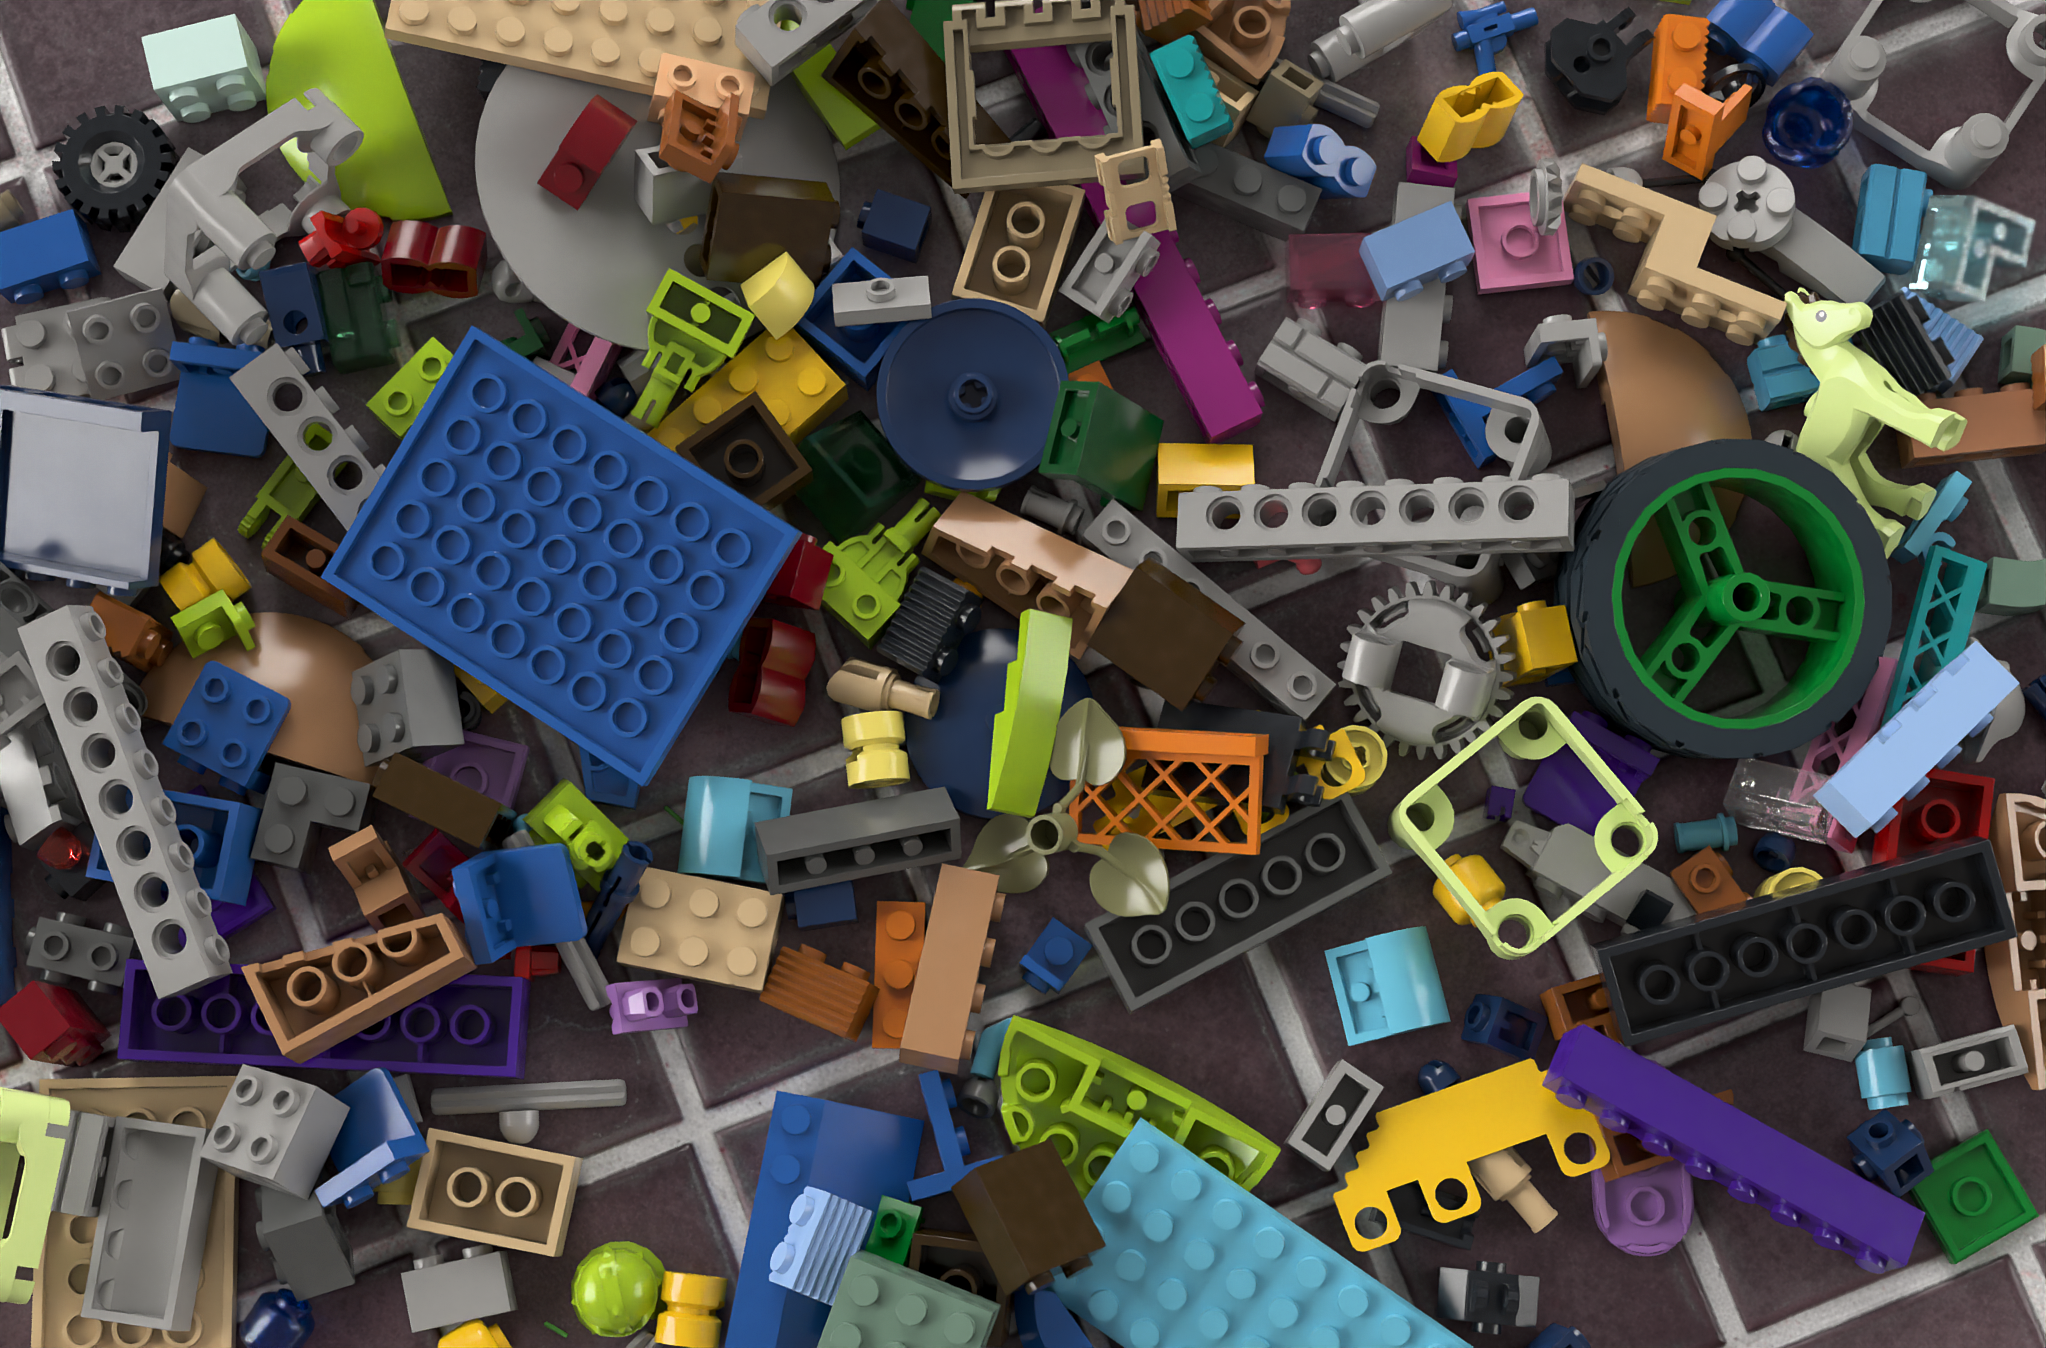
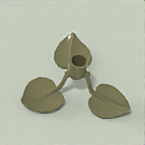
M1092 698L1082 699L1069 708L1056 725L1057 731L1049 763L1052 773L1057 778L1067 781L1076 780L1074 787L1059 803L1053 805L1052 813L1039 815L1031 821L1025 817L1012 814H1002L991 819L979 833L972 852L963 868L1000 875L998 892L1024 893L1037 888L1048 876L1050 866L1046 855L1068 849L1073 853L1084 852L1094 854L1102 859L1092 867L1090 887L1095 900L1100 906L1118 916L1133 917L1162 914L1168 905L1170 879L1166 863L1158 848L1147 838L1130 832L1120 833L1115 836L1110 843L1108 851L1101 846L1081 843L1077 840V824L1066 813V808L1084 790L1086 781L1097 786L1111 782L1122 771L1127 755L1125 739L1117 724L1096 700Z

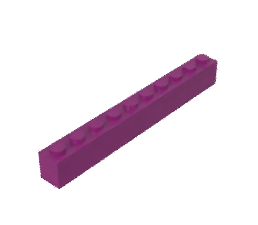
M1043 6L1035 9V13H1043ZM1066 45L1003 50L1037 118L1047 130L1048 139L1105 135L1103 127L1108 124L1102 109L1097 110L1089 100L1085 91V85L1089 83L1084 69H1079L1072 61ZM1120 180L1121 185H1128L1125 180ZM1099 182L1072 184L1085 190L1084 208L1097 232L1105 219L1104 211L1109 210L1106 203L1104 186H1101ZM1153 201L1131 205L1126 209V220L1138 228L1152 225L1156 221ZM1167 229L1152 233L1151 235L1161 243L1156 250L1160 255L1151 272L1145 277L1140 275L1130 290L1133 293L1132 301L1205 443L1219 444L1259 425L1263 414L1261 408L1265 407V402L1254 381L1247 383L1239 368L1244 363L1238 347L1232 339L1226 342L1219 330L1218 325L1222 324V319L1216 305L1211 298L1204 301L1197 287L1201 280L1193 261L1189 257L1185 259L1181 257L1175 245L1179 242L1177 231H1169Z

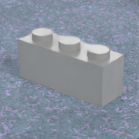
M189 147L113 266L125 280L145 291L162 287L166 303L170 304L171 296L178 288L164 273L167 193L174 178L186 167L204 156ZM238 176L235 193L245 203V192L248 188ZM201 229L195 232L193 259L215 245Z

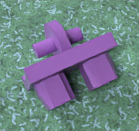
M681 978L606 985L607 996L612 1002L609 1013L613 1018V1035L687 1027V1015L697 1013L698 1011L694 985L682 984Z

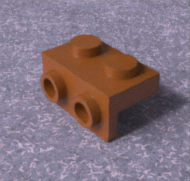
M675 89L665 106L658 158L666 161L677 171L688 172L711 184L721 168L728 170L738 154L739 144L735 142V136L742 123V117L738 115L740 97L730 92L719 110L716 111Z
M1710 845L1684 860L1681 865L1673 869L1669 874L1696 914L1753 899L1747 892L1741 891L1732 878L1733 871L1726 859L1719 852H1714Z

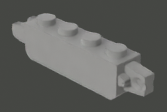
M1516 820L1508 829L1500 846L1501 849L1528 868L1526 875L1536 880L1533 885L1535 889L1557 900L1564 895L1578 902L1612 874L1597 854L1594 837L1569 823L1557 826L1548 832ZM1614 848V850H1615L1619 855L1625 856V857H1631V856H1629V855L1623 853L1622 851H1620V850ZM1641 863L1581 913L1600 923H1603L1605 918L1622 926L1621 935L1640 931L1626 923V920L1640 893L1648 889L1674 903L1662 924L1696 915L1674 881L1644 863Z

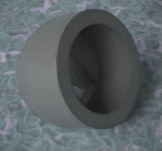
M979 1075L969 1078L960 1090L957 1105L970 1116L983 1119L990 1118L998 1104V1087L990 1078L987 1082L981 1081V1076Z

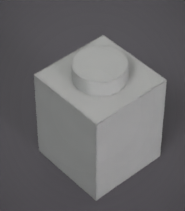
M1852 983L1811 995L1808 1003L1803 1051L1852 1062L1867 1042L1872 990L1856 986Z

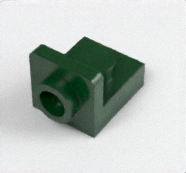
M522 307L514 311L526 335L519 339L517 337H510L502 340L501 343L531 362L534 361L536 356L546 361L550 360L543 345L550 342L551 339L538 316L529 320Z

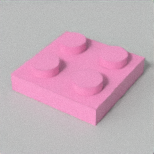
M1529 192L1467 199L1465 208L1470 242L1475 250L1473 264L1478 295L1572 284L1574 274L1563 200L1561 224L1554 235L1541 236L1538 227L1533 226L1531 221Z

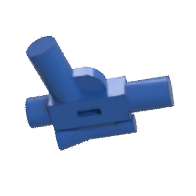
M1504 1L1477 10L1458 11L1457 21L1462 31L1451 34L1455 50L1458 52L1467 48L1469 50L1474 49L1478 76L1489 72H1496L1494 55L1503 51L1507 43V37L1513 36L1515 32L1538 25V16L1534 7L1510 14L1509 12L1505 13L1507 11Z

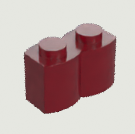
M414 220L392 223L381 258L383 286L393 291L408 294L432 291L449 298L462 299L478 296L488 259L486 233L463 225H449L438 228L429 223Z
M750 618L744 628L740 641V665L730 685L728 696L729 712L771 725L794 727L805 707V679L816 657L815 633L775 619Z

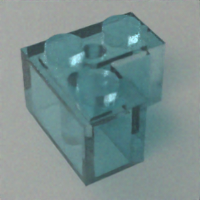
M1930 195L1909 288L1938 300L1985 302L1992 267H2026L2036 221L1975 195Z

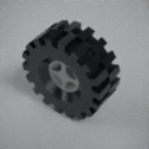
M115 105L114 113H110L105 106L96 107L94 109L97 117L90 119L84 112L76 117L81 123L80 127L74 130L67 125L62 133L68 141L66 145L57 142L54 152L60 158V161H52V171L59 177V179L55 180L58 190L65 196V200L91 225L95 222L102 230L111 232L112 226H115L121 233L131 232L130 224L136 223L137 226L140 225L180 161V157L174 151L176 149L160 126L153 119L149 120L143 112L134 109L133 114H131L122 105Z

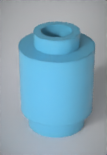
M1892 1037L1867 1040L1863 1046V1051H1859L1854 1059L1861 1098H1867L1868 1109L1875 1110L1909 1105L1907 1092L1912 1091L1903 1045L1893 1046Z

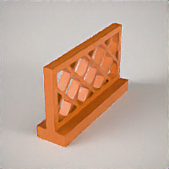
M1118 726L1124 736L1127 759L1122 771L1114 780L1107 784L1099 785L1096 789L1086 781L1084 790L1089 796L1083 800L1082 791L1069 805V815L1077 824V840L1081 843L1110 845L1113 838L1117 836L1116 834H1109L1115 827L1122 833H1134L1123 820L1141 804L1158 823L1152 831L1143 837L1150 840L1158 849L1258 855L1260 854L1263 761L1264 755L1268 754L1269 734ZM1137 759H1147L1160 774L1143 792L1125 773ZM1159 760L1174 762L1166 769ZM1184 762H1194L1207 777L1190 795L1172 776V773ZM1207 763H1218L1221 765L1213 771ZM1232 764L1250 765L1249 787L1236 797L1219 776ZM1118 778L1135 797L1119 814L1101 796ZM1070 780V790L1074 787L1076 780ZM1164 781L1182 799V802L1166 817L1147 798ZM1212 783L1230 803L1213 821L1194 801ZM1249 797L1247 810L1245 806L1242 804V802H1244ZM1095 801L1111 822L1099 833L1082 832L1083 811ZM1187 807L1205 826L1194 839H1183L1170 824ZM1234 810L1248 823L1247 843L1230 842L1217 827ZM1164 830L1170 838L1156 836ZM1211 833L1218 841L1203 839Z

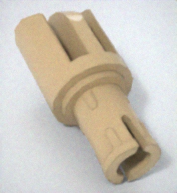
M850 657L829 679L826 687L828 696L839 703L871 712L891 711L892 709L902 710L929 720L932 719V716L934 717L940 700L939 690L903 681L897 669Z
M1512 1146L1467 1162L1471 1174L1494 1201L1500 1199L1503 1202L1507 1199L1532 1228L1531 1230L1534 1234L1543 1229L1558 1215V1212L1550 1206L1529 1181L1532 1177L1529 1174L1532 1168Z

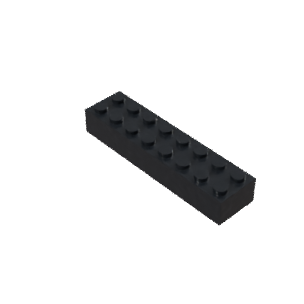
M1972 836L1590 944L1617 1039L1625 1047L2016 938L2018 934L1991 841L1987 838Z

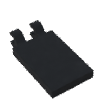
M1164 700L1157 728L1269 734L1268 754L1264 755L1262 812L1284 815L1287 801L1312 807H1320L1325 788L1317 785L1318 777L1307 774H1297L1294 776L1299 756L1320 761H1332L1336 742L1329 740V731L1316 728L1306 730L1307 724L1303 717L1206 703L1200 704L1199 702H1193L1182 712ZM1159 760L1166 769L1174 762ZM1147 762L1141 784L1143 790L1160 775L1149 762ZM1184 762L1172 773V776L1189 795L1207 779L1194 762ZM1207 763L1213 771L1221 765L1218 763ZM1232 764L1219 776L1236 797L1249 787L1250 765ZM1166 781L1150 794L1181 799ZM1213 783L1194 800L1195 802L1221 806L1230 805ZM1249 797L1244 802H1242V804L1245 806L1247 810Z

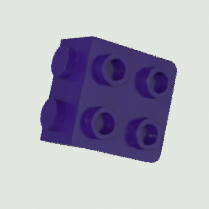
M1573 711L1567 718L1634 797L1641 783L1653 774L1660 761L1658 757L1650 753L1652 747L1632 735H1626L1622 738L1607 729L1609 723L1594 713L1583 711L1582 714ZM1567 743L1552 755L1542 759L1522 796L1523 804L1529 809L1560 826L1569 823L1593 837L1599 821L1617 805L1612 796Z

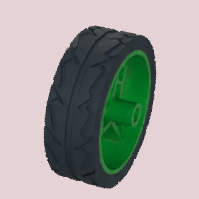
M1716 439L1646 458L1615 476L1612 483L1609 481L1606 484L1605 490L1594 496L1584 506L1574 525V551L1561 552L1554 578V606L1565 605L1577 655L1578 662L1567 668L1580 692L1610 726L1625 735H1632L1643 740L1653 750L1681 758H1759L1760 756L1765 757L1796 749L1829 730L1832 721L1837 723L1861 699L1879 667L1878 656L1883 657L1892 623V585L1887 577L1890 576L1883 543L1865 508L1856 502L1858 499L1833 472L1802 453L1794 452L1793 449L1763 440ZM1711 487H1720L1747 495L1774 512L1791 529L1805 551L1814 576L1815 588L1765 581L1758 575L1744 573ZM1654 514L1682 587L1677 592L1674 600V615L1639 660L1633 651L1624 625L1621 593L1625 565L1635 539ZM1691 522H1694L1700 529V540L1697 544L1689 536L1688 530ZM1702 553H1708L1719 577L1705 578L1700 561ZM1789 601L1796 609V617L1793 623L1786 615V606ZM1712 627L1701 641L1690 635L1691 628ZM1737 630L1811 642L1804 661L1789 683L1768 702L1743 715L1723 719L1695 711L1682 703ZM1675 647H1678L1684 656L1683 665L1679 670L1672 662V653Z

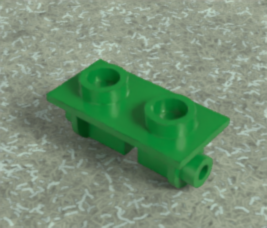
M1128 306L1120 317L1114 316L1109 324L1096 315L1091 314L1049 333V336L1053 339L1062 355L1068 374L1098 360L1100 362L1146 342L1138 325L1140 319L1134 306Z
M882 1195L874 1227L865 1251L907 1267L913 1233L919 1230L921 1223L924 1224L925 1219L921 1218L924 1208Z

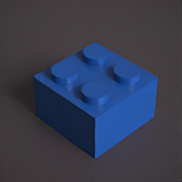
M851 247L817 287L810 307L793 328L809 346L868 392L878 380L882 360L891 342L911 320L835 326L832 284L870 281L875 278L893 279L855 248Z

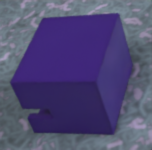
M1493 785L1488 788L1483 818L1495 820V816L1500 815L1499 821H1509L1512 817L1516 790Z

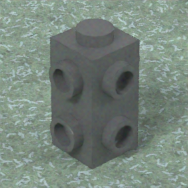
M59 911L57 912L56 920L39 917L37 927L33 926L27 935L24 951L28 955L26 965L42 969L40 979L69 985L71 976L89 980L88 990L117 996L118 988H124L126 959L143 960L136 939L132 938L133 931L129 927L105 922L103 931L85 927L87 918Z

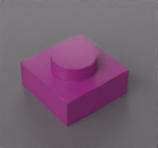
M1412 135L1406 147V182L1453 188L1458 178L1457 160L1437 162L1417 141L1418 136Z

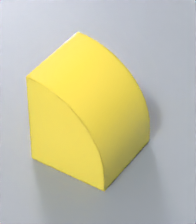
M787 252L780 255L740 285L748 307L776 340L794 327L804 316L812 303L815 293L814 284Z

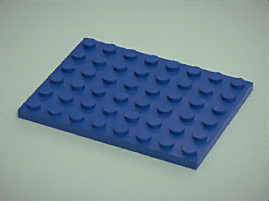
M471 326L321 575V578L639 785L648 786L793 550L802 532L486 332Z

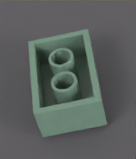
M861 1249L849 1259L817 1348H986L1001 1305Z

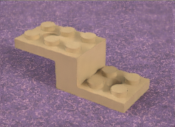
M1582 163L1563 198L1564 211L1569 213L1568 215L1572 220L1580 224L1593 226L1596 223L1613 230L1612 233L1623 241L1630 243L1642 241L1647 243L1627 293L1637 297V302L1640 305L1656 311H1662L1665 308L1682 315L1681 319L1689 325L1698 328L1711 326L1726 332L1725 336L1729 340L1747 346L1753 343L1758 345L1757 343L1765 339L1781 321L1787 302L1697 268L1717 217L1716 215Z

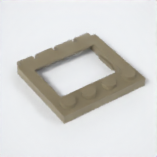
M1034 0L995 1V17H988L986 2L952 5L953 21H943L951 174L954 194L1099 182L1094 155L1104 153L1106 156L1144 147L1134 4L1125 5V0H1090L1091 8L1083 9L1082 0H1042L1043 13H1035ZM1112 41L1113 58H1110L1113 108L1116 107L1118 133L976 145L975 120L977 119L975 74L971 67V53ZM1140 156L1122 161L1118 165L1120 180L1146 178L1145 157Z

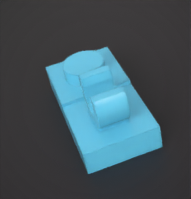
M1958 471L1943 478L1935 488L1937 493L1928 512L1923 518L1912 521L1890 556L1901 564H1905L1917 557L1919 563L1924 567L1929 547L1932 544H1937L1949 550L1954 548L1956 542L1949 534L1934 532L1941 522L1945 520L1949 522L1954 521L1965 508L1969 499L1963 495L1972 481Z

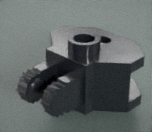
M1625 8L1607 23L1604 19L1597 24L1566 18L1551 30L1550 39L1544 45L1545 75L1574 109L1605 115L1616 107L1627 89L1626 67L1628 63L1655 38L1648 29L1639 32L1626 45L1617 36V33L1626 29L1637 16L1631 8Z
M1477 1260L1476 1271L1438 1267L1439 1290L1437 1307L1434 1308V1317L1471 1321L1472 1332L1501 1335L1502 1325L1536 1328L1540 1277L1506 1274V1263Z

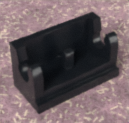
M1410 1182L1387 1191L1401 1231L1461 1250H1471L1474 1239L1472 1228L1475 1219H1478L1481 1208L1473 1214L1447 1223H1440L1432 1217L1420 1184ZM1435 1190V1198L1444 1209L1457 1210L1467 1201L1465 1198ZM1372 1207L1368 1221L1387 1226L1385 1214L1378 1208Z

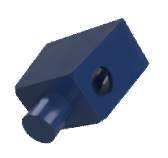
M307 262L259 271L275 343L280 345L284 352L291 347L296 350L310 369V371L303 375L304 378L327 373L322 348L335 345V339L322 273ZM307 319V328L304 332L297 334L298 324L302 320Z

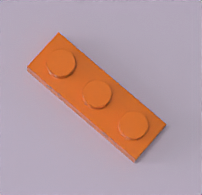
M877 901L874 986L880 990L873 1004V1049H900L925 940L926 902Z

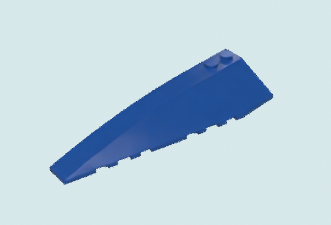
M777 1090L724 1348H817L832 1306L769 1281V1275L773 1272L770 1268L772 1254L779 1243L785 1242L784 1237L788 1234V1227L792 1224L789 1219L791 1207L796 1198L804 1194V1189L810 1186L873 1211V1217L859 1251L861 1249L865 1250L874 1227L882 1195L909 1203L910 1194L907 1182L912 1181L914 1178L924 1120Z

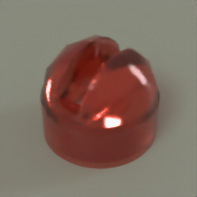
M61 826L43 843L37 853V858L54 869L71 868L79 862L82 854L81 843L74 834Z

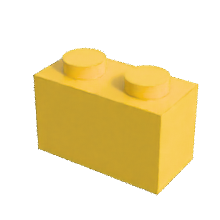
M1545 600L1517 606L1518 612L1500 616V624L1492 630L1495 637L1503 634L1511 636L1506 643L1500 646L1501 653L1511 652L1516 654V658L1503 664L1504 670L1517 672V678L1503 682L1502 687L1540 682L1578 662L1565 605L1547 607ZM1490 650V651H1488V653H1489V658L1492 659L1493 656H1492V652H1491V650Z

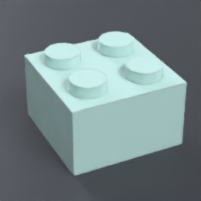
M235 14L141 37L153 89L177 122H200L208 119L211 113L226 109L244 111L253 108L258 101L266 100V86L257 48Z

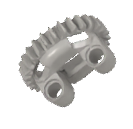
M1429 580L1425 583L1423 593L1420 594L1417 582L1412 581L1406 583L1405 597L1396 586L1388 589L1390 603L1381 595L1373 597L1371 601L1376 612L1374 613L1367 608L1360 609L1357 614L1361 621L1365 623L1364 626L1356 623L1348 625L1347 630L1352 635V640L1340 644V648L1347 652L1348 655L1346 660L1337 663V667L1343 669V680L1338 682L1339 687L1352 688L1354 692L1353 695L1344 701L1345 706L1358 704L1361 708L1353 718V721L1356 723L1368 718L1372 723L1369 729L1376 733L1381 731L1385 734L1383 741L1386 748L1395 741H1399L1400 756L1407 755L1412 746H1416L1418 759L1423 760L1427 758L1430 747H1433L1438 760L1443 759L1447 755V744H1450L1453 751L1458 754L1465 748L1464 737L1468 742L1472 743L1480 736L1478 727L1483 731H1487L1494 725L1489 715L1500 718L1506 715L1507 710L1497 702L1498 699L1510 700L1514 695L1513 691L1502 687V684L1517 678V672L1504 670L1503 664L1516 658V654L1511 652L1501 653L1500 646L1506 643L1511 636L1503 634L1495 637L1492 630L1501 622V618L1496 617L1485 621L1482 615L1485 613L1488 603L1484 602L1472 609L1468 606L1473 594L1470 591L1464 592L1457 600L1454 599V584L1449 583L1445 585L1441 593L1437 594L1436 581ZM1407 609H1409V612L1404 617L1393 621L1384 628H1381V626L1388 620H1390L1391 618L1395 617L1400 613L1406 612ZM1471 621L1478 626L1472 632L1481 644L1483 652L1485 653L1490 650L1492 652L1493 658L1487 662L1480 659L1473 644L1466 635L1465 626ZM1403 641L1452 656L1446 662L1435 704L1391 690ZM1467 716L1469 718L1452 728L1437 732L1440 728L1448 726L1460 717Z

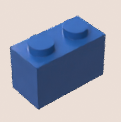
M74 209L0 232V294L11 304L15 302L17 304L33 303L42 299L45 292L58 288L76 289L86 285L89 282V278L101 275L86 222Z

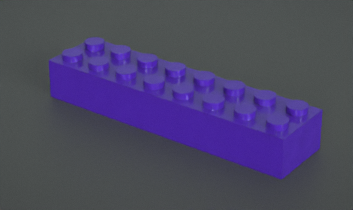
M126 959L117 1059L133 1062L241 1067L243 1064L252 1067L349 1072H369L374 1068L385 1067L393 1074L523 1080L525 1077L531 981L523 977L463 975L304 1063L298 1064L282 1055L241 967L248 964H230L232 974L184 995L158 1000L144 960Z

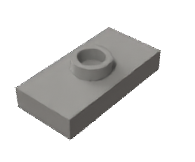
M928 275L894 279L875 278L870 281L832 284L835 326L932 318Z

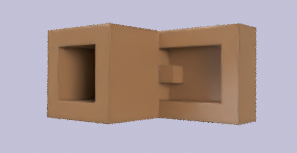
M373 825L328 848L333 862L354 889L362 912L376 933L384 928L427 917L400 860L388 841H383Z

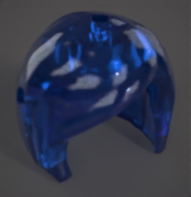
M1809 77L1802 81L1791 83L1781 89L1767 106L1766 120L1762 129L1763 143L1775 159L1789 166L1803 169H1815L1825 166L1834 160L1849 142L1853 131L1854 119L1851 102L1839 87L1822 78Z

